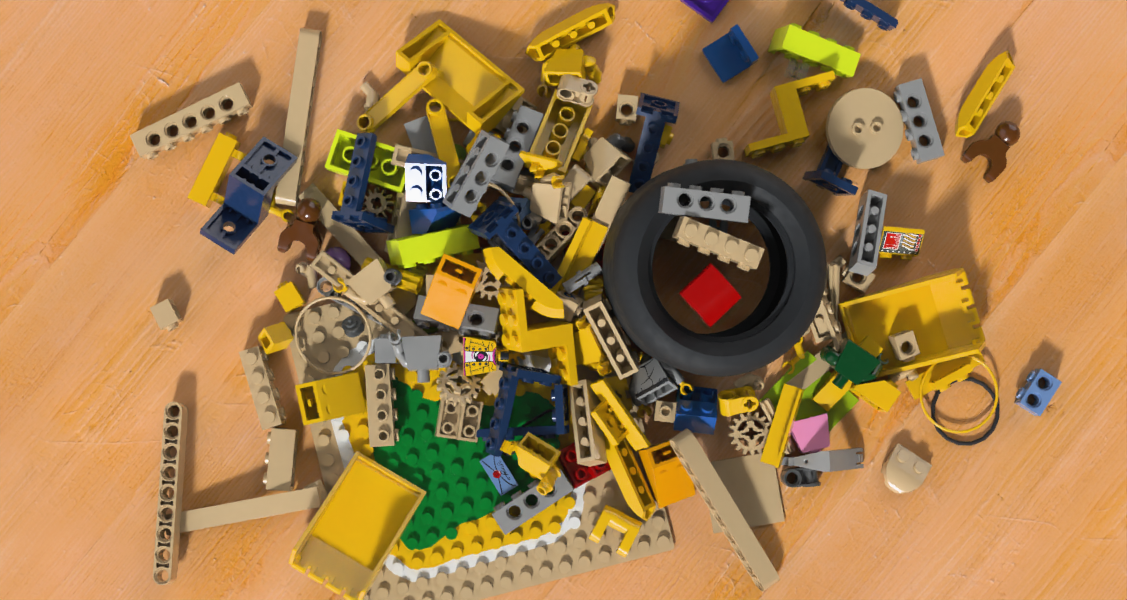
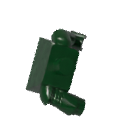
M847 337L844 338L838 352L831 346L823 347L820 352L821 359L829 363L838 372L832 383L840 389H843L848 380L858 385L876 379L883 365L889 362L888 358L883 361L881 360L883 353H880L876 358Z

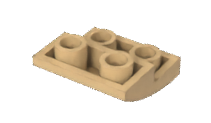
M446 397L440 398L435 436L477 442L476 432L480 427L483 402L472 400V403L469 404L465 401L463 407L460 405V402H457V405L454 407L453 401L445 403Z

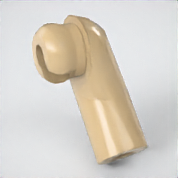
M751 373L733 382L736 388L750 386L756 390H762L765 385L760 376Z

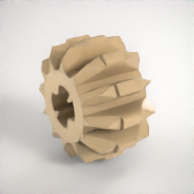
M375 187V193L368 189L367 192L370 196L367 197L365 195L364 197L366 202H363L362 207L367 208L363 211L372 212L375 217L382 215L383 218L388 219L385 212L387 211L392 214L393 210L388 208V206H394L395 202L389 201L393 197L392 194L386 195L387 190L385 188L382 189L381 193L378 187ZM378 199H380L382 206L380 208L377 206V209H375L373 202L375 200L378 202Z

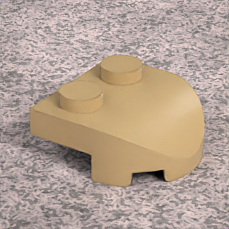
M897 443L887 461L883 463L881 473L884 475L885 485L891 491L903 494L912 492L921 486L932 465Z

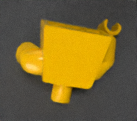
M577 44L569 46V49H557L553 56L542 65L540 79L542 85L537 87V94L542 97L545 90V97L549 98L552 91L547 86H559L560 79L564 74H572L582 79H586L587 74L589 80L598 84L602 80V71L596 65V59L593 56L585 55L584 51Z
M529 432L521 441H503L499 450L511 455L512 451H515L520 468L529 472L532 478L541 480L536 487L537 491L541 495L551 492L557 477H561V471L556 465L561 451Z

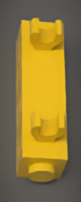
M219 132L187 198L208 208L211 207L213 201L220 205L224 203L225 198L218 195L217 192L234 158L242 161L247 155L238 151L241 143L236 140L237 136L226 132L225 135Z

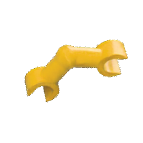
M275 191L272 196L269 213L281 217L286 223H291L284 216L286 213L293 215L294 213L289 209L283 210L276 207Z
M803 337L794 345L797 355L791 361L784 362L781 365V368L786 364L792 367L788 374H792L795 370L794 365L800 359L805 358L802 346Z

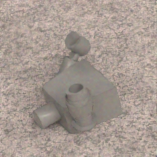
M397 329V336L394 337L390 334V331L388 332V339L392 343L395 356L401 365L409 371H417V383L430 382V370H439V368H446L451 365L452 356L447 351L441 352L443 343L441 335L401 337V331Z

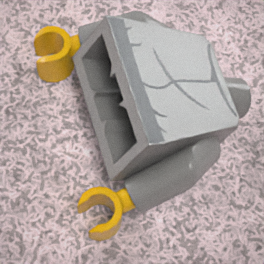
M648 354L642 356L641 365L638 366L639 371L632 374L629 386V394L635 406L639 408L637 410L639 418L645 417L643 410L650 416L652 409L647 405L678 389V384L681 386L680 392L683 395H688L684 391L686 385L694 391L693 385L684 382L685 378L677 368L655 358L651 359V356Z

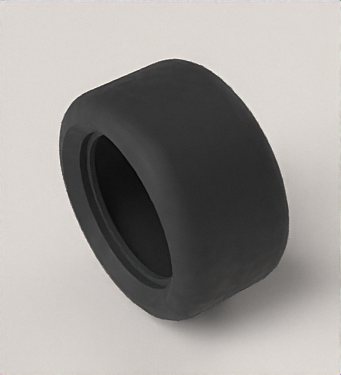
M726 159L702 160L679 166L655 176L639 187L623 204L614 218L605 242L602 266L606 297L613 308L611 311L617 317L622 330L634 344L656 360L693 374L718 377L734 376L754 371L777 360L789 351L808 330L816 316L824 294L827 271L826 251L819 226L811 210L796 191L782 179L765 169L746 162ZM668 183L681 184V188L689 189V185L701 186L702 191L719 188L724 189L723 193L732 194V191L745 192L744 196L751 197L748 219L759 230L766 244L770 263L769 280L763 298L756 309L745 320L730 329L709 334H698L688 330L672 318L657 295L652 274L653 255L661 233L676 216L658 213L661 187L668 186ZM681 194L678 199L679 203L682 206H686L688 197L685 194ZM704 196L700 200V202H709L708 198ZM724 199L721 203L727 206H731L730 202L727 199Z

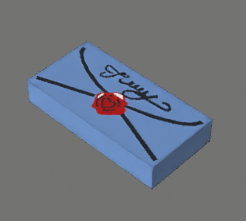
M490 454L480 461L501 496L518 486L517 481L501 456L496 457Z

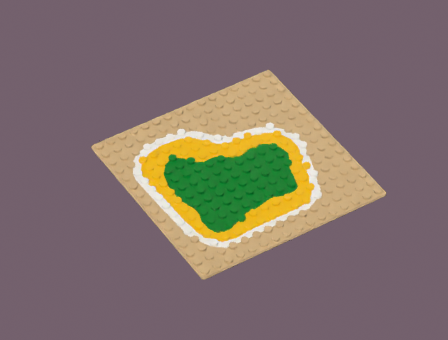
M556 246L547 249L553 250L556 248ZM564 250L551 263L556 271H558L564 259ZM426 279L423 281L420 292L418 294L413 293L417 298L418 295L427 296ZM582 288L579 297L585 299V296H583L584 290ZM337 302L307 309L298 324V342L303 354L312 364L323 370L339 372L350 369L360 362L366 353L369 334L365 320L362 315ZM396 304L393 305L397 310L404 314ZM416 306L405 315L411 321L414 320ZM533 309L526 311L527 325L543 322L546 317ZM301 311L285 315L283 320L294 337L290 343V348L299 384L358 372L367 410L364 365H377L375 363V338H380V334H388L389 331L394 337L397 335L368 319L372 333V343L364 362L353 371L345 374H326L311 367L297 349L294 330L296 320ZM349 316H359L364 324V331L357 337L346 336L345 330L342 328V322ZM476 318V319H474L472 322L478 321V320H481V319ZM497 329V334H496L495 340H496V345H500V346H501L502 343L499 342V341L497 340V338H498V337L501 338L503 332L498 331V329ZM548 348L521 353V355L525 356V360H522L519 356L517 357L518 365L544 369L550 372L551 360L548 356ZM509 350V354H511V352L513 354L516 353V351ZM461 352L454 353L450 368L453 367V363H456L457 367H460L461 363H463ZM401 363L391 364V368H395V380H392V386L396 388L397 400H393L394 408L398 410V420L395 421V429H399V441H396L394 446L370 447L368 412L310 424L327 494L330 493L356 451L426 491L423 500L363 600H481L674 549L665 507L658 508L638 452L640 450L635 451L629 441L628 444L656 504L655 511L648 521L639 517L627 504L611 469L575 488L505 535L492 516V513L495 512L494 507L503 501L507 504L512 500L511 496L519 490L522 493L529 489L527 485L538 478H532L529 472L520 468L516 453L510 456L502 454L501 457L517 481L518 486L501 496L480 463L482 459L490 455L485 452L486 441H482V437H478L477 442L435 436L440 405L439 396L442 392L437 391V385L439 384L436 382L437 378L440 377V371H445V368L430 370V382L417 383V371H409ZM582 364L576 365L578 381L587 379L596 382L600 379L617 376L614 370H611V373L602 377L598 371H591L589 367ZM489 372L477 374L475 378H480L482 381ZM631 376L625 377L627 380L628 389L631 382ZM519 379L508 427H520L548 409H555V401L551 399V389H554V385L558 384L552 383V386H545L539 384L540 382L527 383ZM569 387L570 433L555 434V438L543 439V436L539 438L558 450L575 442ZM480 388V391L477 392V398L472 397L473 401L483 402L479 429L490 428V420L495 410L494 402L498 394L495 396L492 393L489 396ZM625 390L626 397L631 398L629 390ZM631 398L633 410H630V415L646 437L642 418H639L637 415L639 408L635 406ZM549 412L525 427L554 426L556 422H553L552 412ZM515 436V440L507 441H521L523 436ZM558 459L557 462H556V465L559 467V469L561 468V470L563 471V473H564L565 476L567 477V475H566V473H565V471H564V469H563V467H562V465H561V463H560V461H559V459ZM555 486L553 490L547 494H552L555 490ZM529 494L526 497V502L529 505H535L538 502V498L534 494ZM605 504L642 522V526L626 557L616 553L624 534L608 525L598 543L588 539ZM513 505L509 508V513L512 516H518L521 510L518 506Z

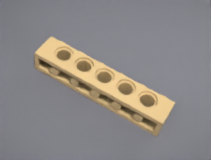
M238 82L131 134L130 137L139 156L143 159L151 160L158 157V153L161 151L173 150L177 147L176 144L182 141L189 142L195 138L194 135L198 133L210 132L213 130V126L219 123L223 125L230 122L231 117L235 115L242 116L248 113L249 109L253 106L244 87ZM227 101H233L232 108L229 110H225V103ZM214 109L215 115L208 119L206 117L207 112ZM192 118H196V125L194 127H189V120ZM178 127V134L171 136V129ZM160 136V142L157 145H153V138Z

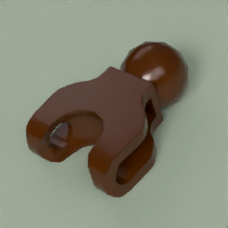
M1011 121L1001 122L997 125L995 134L990 136L988 140H979L971 143L961 155L960 160L967 163L978 155L986 157L989 162V168L983 178L987 183L993 182L1006 168V152L1010 148L1009 146H1013L1018 142L1020 138L1019 127Z
M305 198L296 207L298 217L294 219V223L281 232L277 250L285 253L291 248L293 241H300L306 247V259L313 262L323 245L322 235L317 228V220L322 214V208L315 199Z

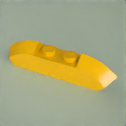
M603 3L588 7L546 29L531 41L525 54L535 61H543L551 57L557 49H566L613 24L615 20V5Z
M1009 50L999 54L987 65L974 88L967 96L956 118V137L968 138L976 133L1015 69V63Z
M500 247L483 249L484 259L491 273L498 280L505 276V281L511 287L515 288L517 286L519 289H523L524 298L529 302L531 300L535 301L530 308L547 317L564 318L563 300Z
M604 434L607 460L627 504L639 517L648 521L655 511L656 504L626 437L619 445L613 446Z

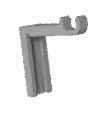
M863 448L828 450L798 457H784L781 465L798 466L822 472L864 468V464H857L858 462H863V454H856V452H863Z

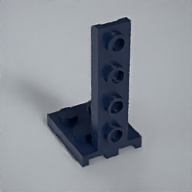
M841 0L844 2L843 5L851 10L855 9L861 13L860 15L864 19L873 20L878 23L877 26L882 30L890 31L898 25L896 18L867 0Z
M641 93L636 114L644 116L645 121L629 180L631 186L628 192L634 193L651 179L665 122L676 124L680 102Z
M357 133L341 210L333 211L331 219L363 233L393 234L395 226L387 223V219L374 217L372 212L362 211L377 136L374 133Z
M829 144L825 149L817 170L806 171L802 178L805 181L809 180L815 183L821 189L825 188L833 192L836 196L855 195L858 187L852 185L853 181L844 177L841 179L837 177L843 162L834 155Z
M495 200L467 228L472 234L489 240L497 234L528 272L551 290L562 279V276L512 219L519 212L516 206Z
M500 362L499 370L503 371V374L499 380V392L494 402L495 410L490 420V433L486 439L485 452L496 457L502 455L503 451L499 449L506 439L519 379L527 383H534L535 381L540 382L539 384L552 386V383L560 384L562 376L544 369Z
M558 384L554 385V389H551V399L555 401V409L552 410V420L556 422V425L508 427L505 440H515V436H523L524 438L528 432L534 436L543 435V439L555 438V434L570 433L568 385ZM490 428L477 430L476 436L482 437V441H486L489 437Z

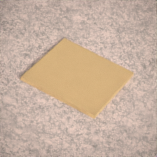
M762 453L712 461V466L749 527L785 521L775 466L760 462ZM710 511L713 533L723 532Z

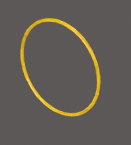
M971 355L964 357L971 358L982 364L990 373L995 385L993 408L987 418L977 426L966 430H951L936 423L926 411L922 397L923 385L930 370L938 363L932 364L921 380L919 390L921 407L927 418L944 431L967 433L976 430L990 419L996 409L999 392L996 378L983 361Z

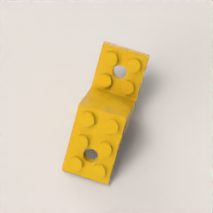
M834 71L774 86L769 94L781 135L748 144L744 149L745 156H751L752 159L764 156L763 154L771 151V154L781 152L786 146H790L791 149L802 146V143H805V140L809 137V132L799 97L809 94L808 92L816 89V92L828 89V86L835 79Z
M512 287L498 288L497 300L501 309L499 320L503 329L501 339L504 348L521 353L548 348V356L551 360L550 372L562 376L561 384L578 385L572 323L552 320L527 325L524 290Z

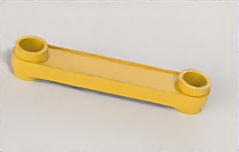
M428 61L420 62L416 68L371 108L358 117V128L364 133L375 132L380 125L431 80L435 79L437 76L436 67ZM429 67V72L424 75L425 70ZM369 120V125L365 128V124Z
M431 99L426 105V114L438 159L447 163L448 191L451 187L450 183L454 181L460 170V164L445 107L439 99ZM432 106H438L440 110L438 112H433L430 110V108Z

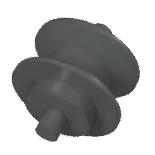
M353 315L347 317L342 322V328L345 330L346 336L357 337L364 331V324L359 316Z

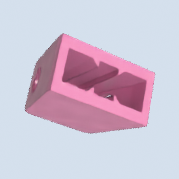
M827 413L794 422L791 435L800 453L820 452L822 448L830 446Z

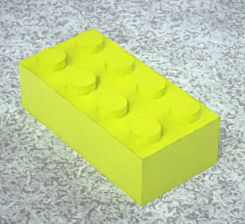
M337 129L325 164V168L328 171L348 177L357 135ZM376 141L368 183L396 193H405V168L391 164L395 147Z
M460 224L426 234H415L387 240L386 244L391 265H398V268H410L417 266L416 262L417 264L436 262L435 258L442 259L443 254L451 257L460 254L474 253L473 249L480 248L478 236L472 234L467 228L470 224Z

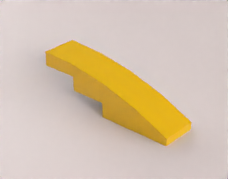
M866 336L859 344L861 348L876 358L883 350L869 336ZM835 370L812 397V400L826 412L854 384L848 380L843 389L834 385L832 381L838 374Z

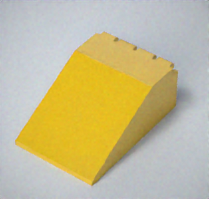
M963 267L924 276L838 304L848 339L859 345L866 336H869L883 348L881 360L889 359V362L883 365L877 377L977 354L986 346L982 326L974 328V325L981 323L976 307L968 308V305L975 304L971 288H962V286L969 284ZM905 330H913L920 354L915 355V359L908 362L895 359L888 336ZM906 341L901 346L903 352H906L908 349Z
M356 451L293 548L289 564L303 574L307 569H310L308 577L321 585L327 579L328 582L325 587L338 595L344 589L346 592L343 598L347 600H363L423 500L426 491Z

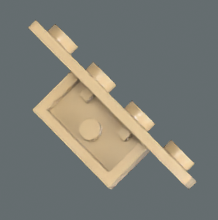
M825 285L820 307L810 327L816 343L833 339L838 352L844 339H842L840 333L842 331L839 321L835 320L833 315L835 313L833 304L827 299L826 295L828 292Z

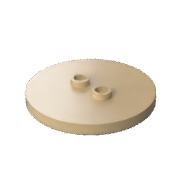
M872 88L851 90L839 97L828 113L826 137L829 147L841 162L857 169L879 167L888 162L900 147L903 138L902 115L895 102L879 90Z

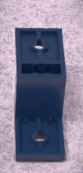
M263 136L229 174L224 203L200 229V234L234 255L268 216L274 187L294 166L298 157ZM270 159V160H272L274 163H273V164H267V163L264 162V160ZM231 226L234 228V231H226L224 227Z

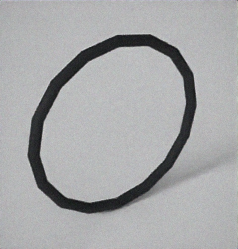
M973 377L963 380L972 381L983 386L991 394L995 402V393L984 382ZM940 390L936 391L931 403V418L936 423L935 404L941 393ZM997 402L995 419L991 429L979 439L974 441H957L948 437L937 426H935L936 431L945 440L956 445L972 446L986 440L996 428L999 420V403Z

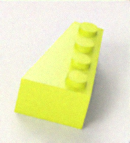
M795 23L775 29L768 52L775 54L777 51L784 53V58L790 60L802 59L803 64L807 66L818 67L819 65L821 66L820 70L825 72L834 71L836 76L845 79L854 76L861 55L855 52V48L851 46H841L834 39L819 37V33L802 30V26Z

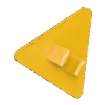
M525 151L519 152V156L529 167V171L533 172L535 179L539 181L543 176L558 170L563 164L561 160Z

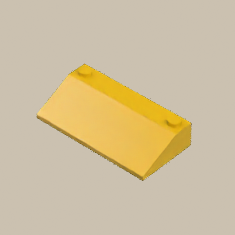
M440 19L396 51V67L406 75L422 61H428L436 67L437 76L422 89L434 99L442 101L444 107L475 134L479 130L491 131L525 92L523 87ZM429 67L425 70L424 75L429 72Z

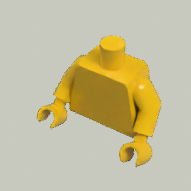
M586 315L581 318L575 319L572 323L576 365L582 364L583 366L594 368L603 377L612 372L607 367L609 361H605L608 356L590 322L585 320Z

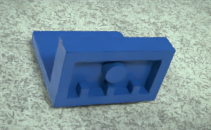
M738 24L730 28L729 33L702 49L703 54L722 83L749 68L759 59V56Z

